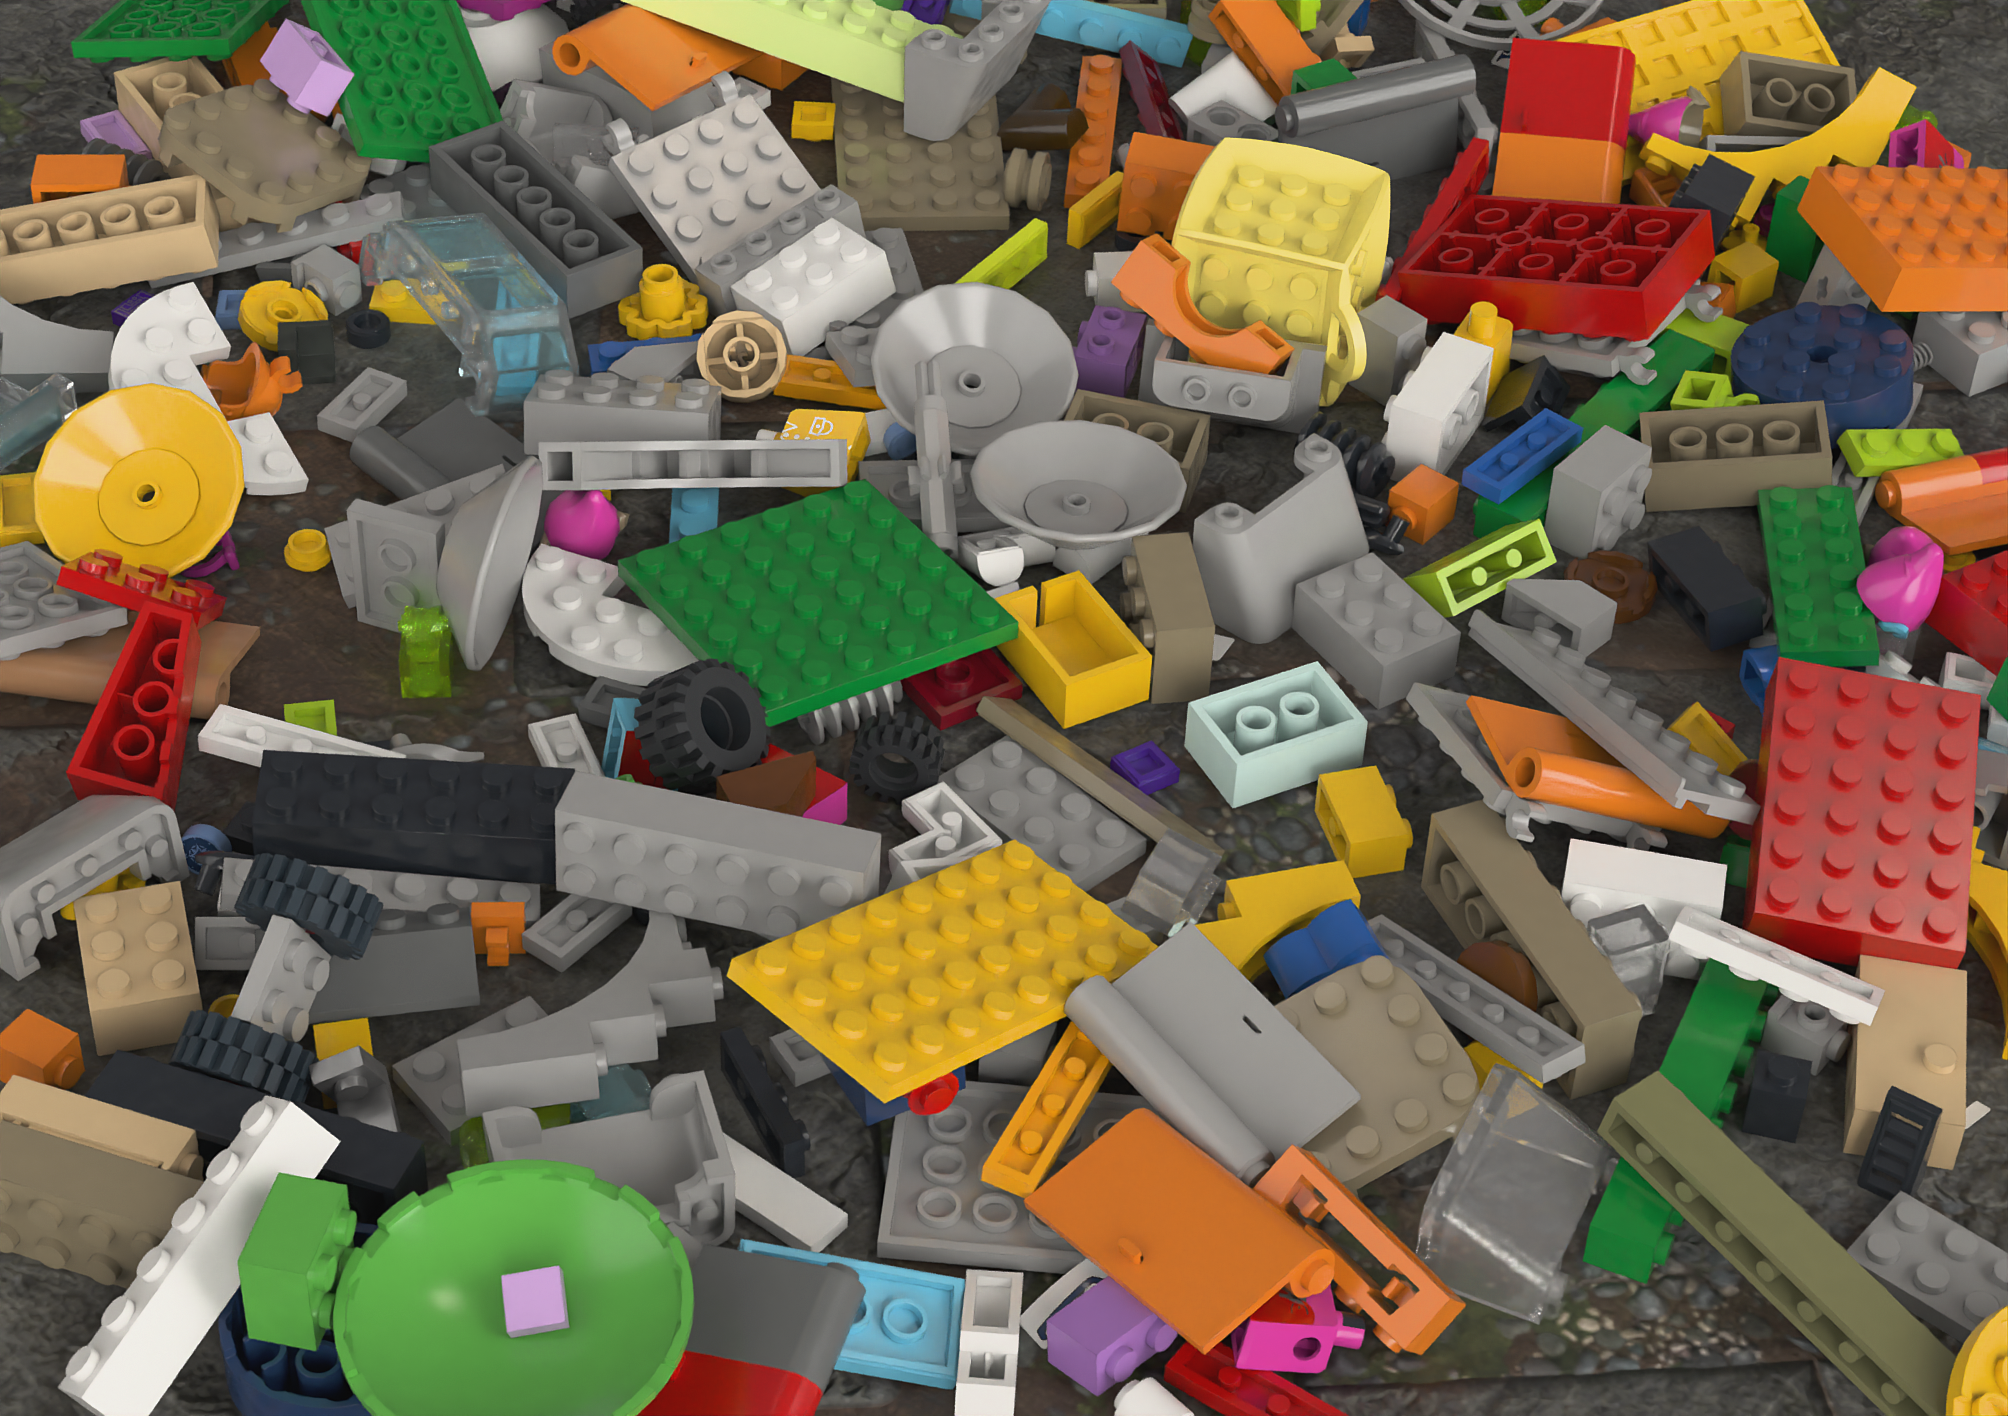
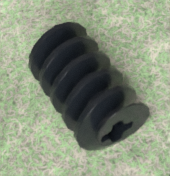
M1320 411L1314 413L1309 418L1298 435L1294 453L1299 443L1313 433L1328 440L1338 447L1342 454L1351 487L1360 495L1372 499L1376 498L1387 486L1395 468V458L1393 456L1385 458L1386 445L1377 442L1371 447V437L1363 434L1356 439L1357 434L1354 428L1349 426L1342 430L1341 422L1336 419H1332L1327 423V415Z

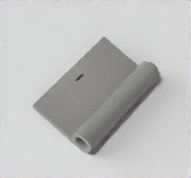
M1192 922L1188 923L1112 984L1104 976L1097 975L1087 979L1071 993L1064 1005V1013L1170 1126L1250 1188H1253L1292 1144L1301 1148L1361 1099L1360 1093Z

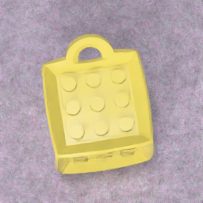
M1222 139L1205 159L1191 183L1179 213L1171 246L1191 261L1188 274V289L1194 306L1205 319L1219 327L1239 329L1261 320L1283 339L1327 346L1320 407L1333 405L1347 382L1361 377L1366 365L1367 351L1364 332L1357 313L1375 303L1376 294L1381 284L1389 234L1390 176L1386 171L1308 147L1255 139ZM1190 356L1189 362L1198 363Z

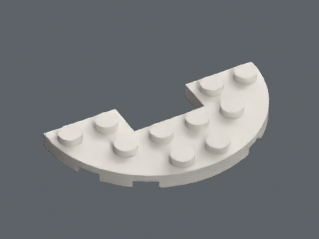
M194 282L179 285L155 295L140 305L126 319L115 338L108 373L109 391L154 383L191 391L222 413L197 370L196 365L228 359L231 345ZM270 412L227 421L242 447L246 494L286 495L306 491L309 479Z
M541 544L532 555L523 575L524 615L533 636H540L549 645V653L564 664L597 678L600 675L631 685L648 686L656 678L699 661L650 609L613 598L625 585V582L618 576V566L545 544Z

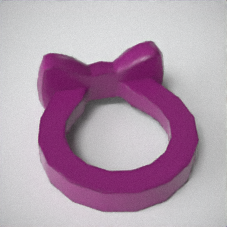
M229 529L216 544V546H223V549L215 557L203 565L191 566L179 574L192 578L202 577L217 571L227 562L232 571L239 569V561L235 553L236 547Z

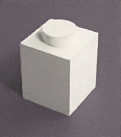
M1133 251L1094 253L1093 270H1086L1085 289L1087 296H1094L1095 306L1117 307L1130 312H1145L1143 309H1137L1127 304L1121 298L1120 290L1111 283Z

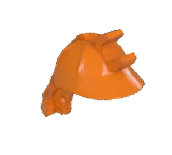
M252 342L241 360L235 362L213 361L209 366L202 364L200 371L201 377L227 421L268 412L273 417L280 409L283 393H293L303 387L299 371L286 375L291 372L288 356H280L269 364L256 342Z

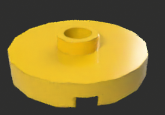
M281 280L263 281L251 286L244 293V298L239 306L238 322L242 331L258 345L278 352V323L328 320V312L324 303L312 291L302 287L301 291L290 288V282Z

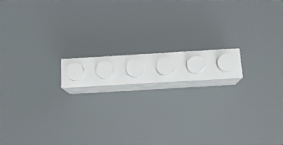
M266 1095L262 1101L254 1104L246 1112L241 1121V1131L229 1148L220 1152L208 1166L206 1172L207 1179L194 1197L186 1200L177 1209L172 1218V1228L160 1245L151 1249L140 1261L137 1268L138 1276L125 1294L115 1299L107 1307L102 1316L101 1328L88 1346L79 1349L70 1359L66 1367V1377L58 1388L96 1416H149L240 1286L237 1261L278 1173L315 1179L340 1143L337 1138L292 1102Z

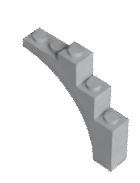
M0 296V377L3 378L9 393L109 391L108 373L111 353L116 338L114 331L77 329L43 320L12 305Z
M847 439L538 442L539 460L542 462L543 470L542 490L841 487L847 484Z
M649 910L650 920L644 940L629 963L607 984L576 1004L540 1020L511 1029L457 1040L466 1117L482 1115V1112L498 1110L510 1105L535 1108L600 1099L598 1077L608 1075L607 1066L658 1060L657 1038L666 1037V1028L716 1021L714 1000L723 999L721 971L719 967L710 968L705 947L692 949L691 942H687L684 917Z

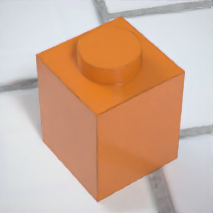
M1420 464L1389 490L1388 506L1390 507V513L1386 526H1388L1394 514L1399 515L1410 522L1404 536L1424 545L1454 519L1459 483Z
M26 1009L0 1033V1081L6 1084L13 1075L66 1090L73 1087L85 1071L79 1034L29 1009Z

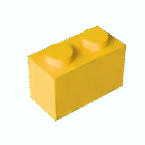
M1377 766L1319 774L1314 811L1337 861L1344 860L1352 878L1404 870L1406 851L1413 844L1411 825L1408 819L1401 818L1396 808L1394 790L1390 784L1385 785Z

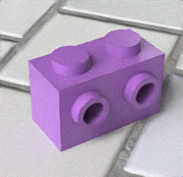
M1095 306L1089 322L1082 321L1077 339L1078 347L1072 346L1079 374L1075 392L1077 389L1125 398L1144 352L1147 315L1124 311L1117 307Z
M1107 1276L1047 1320L1048 1362L1098 1397L1115 1383L1126 1380L1135 1368L1155 1353L1167 1349L1174 1339L1178 1337V1333L1111 1277Z

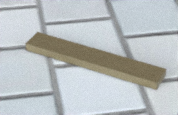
M983 696L976 710L978 715L1182 861L1191 866L1213 867L1219 864L1225 852L1223 848L1012 699Z

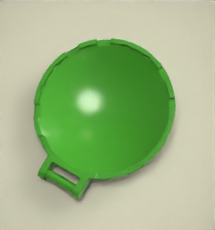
M518 1159L476 1165L447 1175V1183L439 1185L420 1196L413 1191L393 1205L377 1220L378 1228L368 1238L362 1248L356 1247L353 1250L342 1272L336 1291L333 1309V1331L337 1355L343 1373L354 1394L373 1416H636L658 1395L669 1381L682 1358L693 1324L694 1292L689 1261L679 1237H674L670 1229L661 1220L659 1210L625 1184L622 1188H619L610 1182L596 1178L595 1170L571 1163L538 1159ZM560 1266L564 1275L569 1328L511 1338L506 1329L501 1276Z

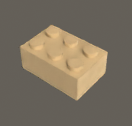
M180 881L79 897L74 900L73 904L97 1055L102 1056L114 1054L117 1050L125 1052L178 1042L189 1013L191 1011L203 1010Z

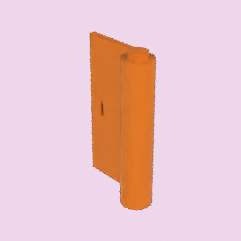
M626 4L559 36L554 41L552 48L554 61L562 72L576 76L598 65L652 111L711 82L712 76L723 71L730 72L764 53L631 4Z
M1473 695L1466 701L1508 786L1520 798L1708 839L1718 837L1730 822L1729 819L1705 814L1689 800H1686L1682 809L1673 807L1567 717Z
M1147 1108L1135 1109L1127 1114L1023 1200L1025 1207L1204 1355L1281 1288H1286L1296 1297L1305 1298L1324 1291L1334 1276L1335 1257L1328 1247Z

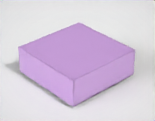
M560 1266L501 1276L506 1329L511 1338L569 1328L564 1275Z

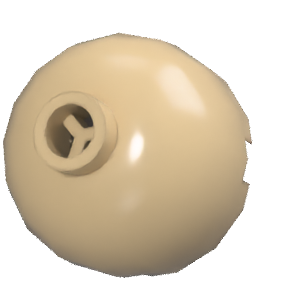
M736 310L720 315L712 321L713 324L707 328L704 335L702 334L698 341L696 359L702 379L709 381L710 386H721V397L730 402L750 403L765 398L777 388L786 371L787 350L781 332L770 321L764 319L762 315L751 311Z

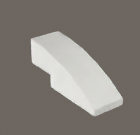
M967 1269L956 1382L955 1416H1014L1023 1273Z

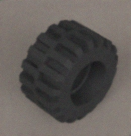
M718 659L699 660L654 679L648 684L649 688L641 692L638 698L641 706L636 707L634 718L639 723V727L634 728L635 738L641 742L642 749H639L642 759H647L651 765L649 771L655 778L661 776L663 778V786L669 790L678 789V792L695 794L696 796L707 795L716 791L717 776L761 765V759L767 757L769 747L765 741L771 738L770 727L766 725L765 717H769L765 713L766 706L762 707L759 701L761 695L757 688H751L748 684L749 677L742 671L736 673L734 665L726 661L719 663Z

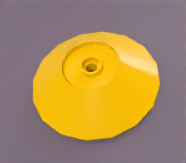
M154 383L110 390L73 411L46 443L33 480L35 522L52 554L64 564L89 552L94 553L95 549H105L123 556V563L140 568L141 564L154 565L169 572L168 578H172L203 560L232 526L245 487L242 447L224 415L191 391ZM148 492H155L154 497L150 501L143 502V497Z

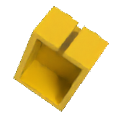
M1080 570L1041 583L1039 627H1036L1038 591L1034 586L995 598L1019 622L1018 638L996 645L997 648L1063 729L1149 700L1152 655Z

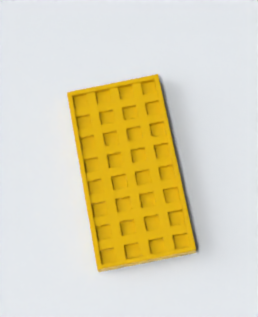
M1691 0L1553 40L1620 46L1631 50L1636 56V69L1630 115L1669 99L1685 97L1690 85L1699 90L1711 107L1704 109L1700 141L1707 135H1724L1720 76L1740 51L1840 66L1804 0ZM1629 134L1622 186L1631 184L1633 173L1638 169L1646 167V161L1638 157L1643 145Z
M1014 839L732 958L727 977L883 1103H887L1066 1017L1064 1005L1071 993L1081 983L1099 975L1104 976L1112 984L1157 949L1158 946L1151 942L1145 933L1134 929L1111 912V909L1106 904L1095 900L1075 885L1067 875L1058 872L1035 855L1030 847Z

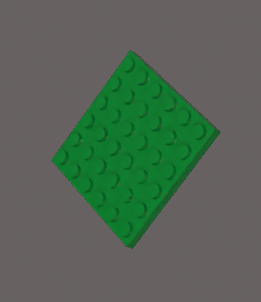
M866 479L852 481L845 486L820 494L809 495L805 499L778 508H770L763 513L738 521L728 522L720 527L696 535L685 536L678 541L654 549L643 550L638 554L618 560V576L698 660L704 661L711 658L718 659L719 663L726 661L734 665L736 673L742 671L749 677L748 684L751 688H757L761 695L759 701L762 707L766 706L765 713L769 717H765L766 725L769 727L1018 638L1019 622Z

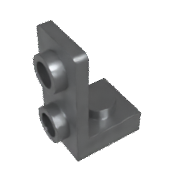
M358 1045L309 1065L313 1086L336 1102L339 1116L353 1117L366 1124L393 1132H401L386 1067Z

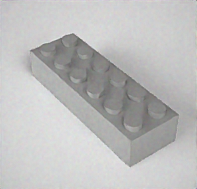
M575 771L555 808L557 891L657 912L671 913L676 916L781 938L877 898L879 894L881 833Z

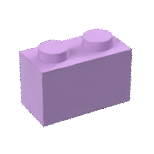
M285 19L260 59V62L271 74L270 81L288 94L287 102L306 114L313 110L328 117L354 76V73L320 33L288 19Z

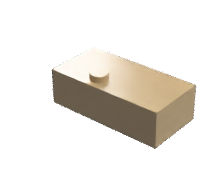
M1860 954L1855 978L1885 990V993L1870 1026L1862 1022L1858 1024L1848 1023V1033L1851 1034V1040L1847 1048L1843 1153L1865 1156L1887 1092L1891 1086H1894L1943 1109L1927 1166L1953 1170L1966 1127L1967 971ZM1896 1114V1118L1922 1129L1923 1126Z

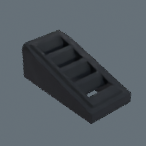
M1891 1086L1887 1092L1857 1180L1858 1186L1890 1202L1900 1191L1913 1197L1923 1181L1943 1109L1897 1087ZM1896 1114L1923 1126L1922 1129L1896 1118Z

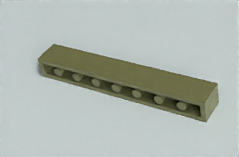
M1657 1070L1613 1098L1597 1133L1886 1416H1946L1947 1391L1957 1357L1923 1323L1919 1322L1899 1303L1884 1285L1873 1278L1847 1253L1841 1244L1836 1242L1799 1204L1794 1202L1770 1179L1760 1166L1745 1155L1718 1126L1714 1125L1693 1105L1681 1090L1676 1088Z

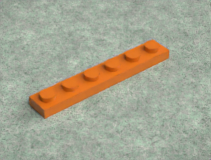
M1107 55L1082 56L1076 108L1084 113L1089 128L1070 149L1064 208L1072 207L1110 177L1122 75L1121 58H1111Z

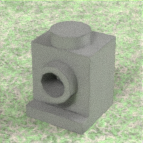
M323 244L291 262L293 288L301 291L302 287L312 291L324 303L326 310L337 316L362 302L359 265L329 246Z
M1782 995L1769 1009L1760 1046L1772 1053L1812 1061L1811 1074L1817 1076L1830 1060L1838 1062L1848 1048L1851 1034L1846 1032L1848 1023L1834 1017L1829 1012V1008L1810 1000L1808 1002H1798Z

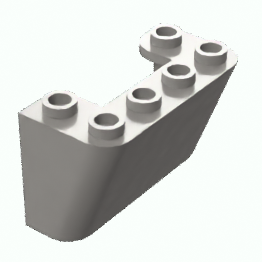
M982 0L981 22L965 38L960 39L938 29L926 30L915 37L905 47L903 132L931 141H942L952 137L1014 76L1051 0Z

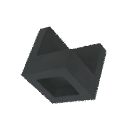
M332 321L278 323V356H288L291 364V372L286 375L299 371L301 373L302 385L336 382V354Z

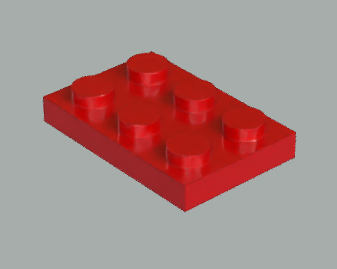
M95 549L94 553L89 552L61 566L56 584L137 612L141 611L145 601L188 612L193 615L197 630L222 616L227 597L215 594V588L208 583L188 579L186 583L168 578L169 572L163 568L149 564H141L140 568L123 563V556L105 549Z

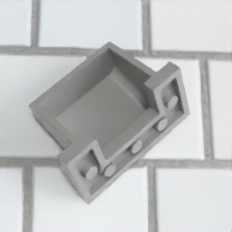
M1149 318L1146 325L1138 401L1211 415V420L1300 433L1309 418L1314 413L1319 412L1327 346L1284 339L1295 349L1278 370L1277 376L1189 362V348L1176 337L1172 338L1163 334L1154 325L1155 319Z

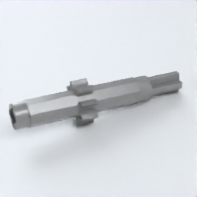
M931 360L927 364L920 361L915 365L917 400L914 403L918 466L907 467L908 486L910 487V497L912 499L920 497L923 533L956 562L959 558L954 493H965L964 473L961 461L952 462L947 401L942 395L940 364L935 360Z

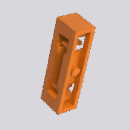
M1292 1144L1252 1188L1333 1252L1335 1257L1333 1280L1338 1284L1333 1290L1334 1294L1353 1312L1359 1314L1364 1310L1378 1324L1372 1331L1395 1353H1399L1403 1348L1406 1351L1422 1355L1467 1305L1311 1152ZM1317 1188L1328 1201L1325 1202L1320 1199L1313 1190ZM1299 1211L1304 1217L1311 1218L1318 1223L1330 1212L1387 1269L1405 1275L1420 1291L1416 1293L1409 1282L1400 1280L1395 1276L1382 1288L1325 1231L1308 1225L1298 1215ZM1387 1297L1394 1301L1399 1308L1395 1311L1384 1298Z

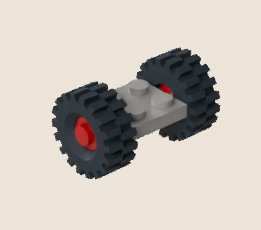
M262 853L261 856L257 854L234 909H237L236 912L239 916L246 917L245 920L250 924L261 926L260 930L264 931L265 935L235 1007L228 1018L211 1011L209 1013L203 1010L191 1011L168 1065L188 1071L202 1072L218 1080L238 1086H249L265 1094L304 1103L312 1084L309 1065L320 1060L315 1058L312 1052L303 1050V1046L296 1042L300 1041L307 1031L309 1024L308 1013L317 991H320L327 982L331 957L336 955L345 960H350V958L360 960L361 957L363 958L383 909V903L378 901L379 898L376 895L366 893L368 889L363 886L352 884L349 882L350 879L340 874L337 876L327 872L328 869L318 865L313 867L308 865L306 861L296 858L293 861L279 854H275V857L269 853Z

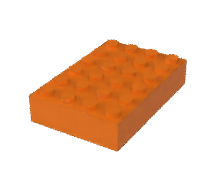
M1838 164L1835 167H1815L1797 211L1881 312L2008 311V169H1991L1985 166H1979L1977 169L1956 168L1953 166L1922 168L1915 165H1909L1907 168L1885 167L1882 165L1851 167L1845 164Z

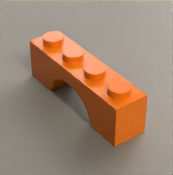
M1157 233L1141 240L1111 281L1120 290L1119 294L1127 304L1137 309H1143L1155 319L1154 325L1159 331L1169 337H1176L1189 348L1188 353L1199 364L1275 375L1295 348L1261 320L1239 329L1223 328L1209 322L1198 312L1189 294L1188 274L1191 261Z

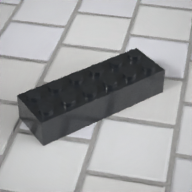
M263 750L252 820L253 856L269 853L274 857L275 854L284 855L293 861L295 858L303 860L308 865L506 882L556 884L555 808L571 781L575 768Z
M117 1050L84 1097L196 1130L199 1156L203 1158L202 1176L204 1182L207 1179L206 1172L211 1161L220 1152L228 1149L241 1131V1121L246 1112L254 1104L262 1101L266 1095L275 1096L259 1092L249 1086H238L218 1080L202 1072L188 1071L164 1064L148 1056H138ZM290 1101L340 1141L315 1179L347 1185L349 1208L351 1211L356 1212V1223L378 1225L377 1220L407 1195L414 1191L420 1196L429 1191L423 1140L413 1138L404 1132H393L366 1124L353 1117H343L312 1108L299 1101Z

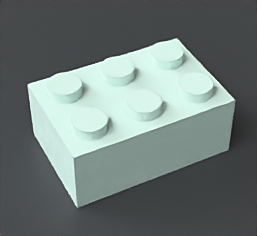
M1316 661L1188 702L1184 747L1232 808H1236L1317 781L1319 774L1350 770L1362 766L1368 721L1320 663Z

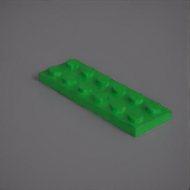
M1826 485L1820 488L1793 489L1782 486L1774 489L1758 490L1757 505L1778 658L1783 657L1830 667L1879 666L1880 649L1874 614L1865 605L1856 587L1857 579L1866 567L1852 487Z

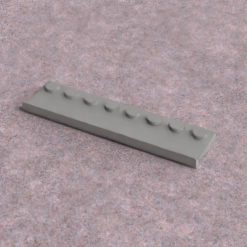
M1477 609L1474 611L1468 624L1471 627L1468 635L1673 807L1682 809L1686 800H1689L1707 815L1753 825L1761 806L1744 793L1746 786L1732 777L1720 774L1716 770L1718 767L1717 762L1689 749L1691 742L1687 738L1662 727L1664 720L1661 717L1636 706L1637 698L1610 685L1611 677L1584 664L1586 657L1576 650L1562 646L1559 643L1561 637L1558 634L1539 626H1535L1533 631L1496 623L1483 611Z

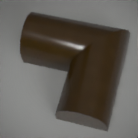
M1042 83L1032 91L1001 125L997 136L1001 137L1003 152L1013 151L1014 148L1026 149L1027 151L1071 149L1085 134L1089 126L1084 113L1078 108H1071L1066 93L1060 87L1052 83Z

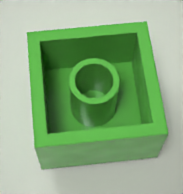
M278 1173L237 1261L249 1338L317 1351L326 1329L333 1330V1309L336 1291L342 1272L354 1250L353 1236L357 1220L356 1212L351 1211L349 1208L347 1185Z

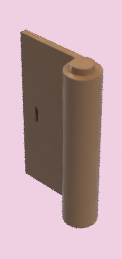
M127 609L128 624L109 629L104 635L95 637L82 636L67 640L64 645L57 648H38L23 652L18 658L13 660H0V692L97 705L140 612ZM212 621L198 630L202 645L190 717L209 720L220 704L228 706L230 673L259 638V626Z

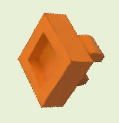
M525 902L471 903V923L475 954H488L487 966H509L510 954H526V950L523 949L522 933L526 931Z

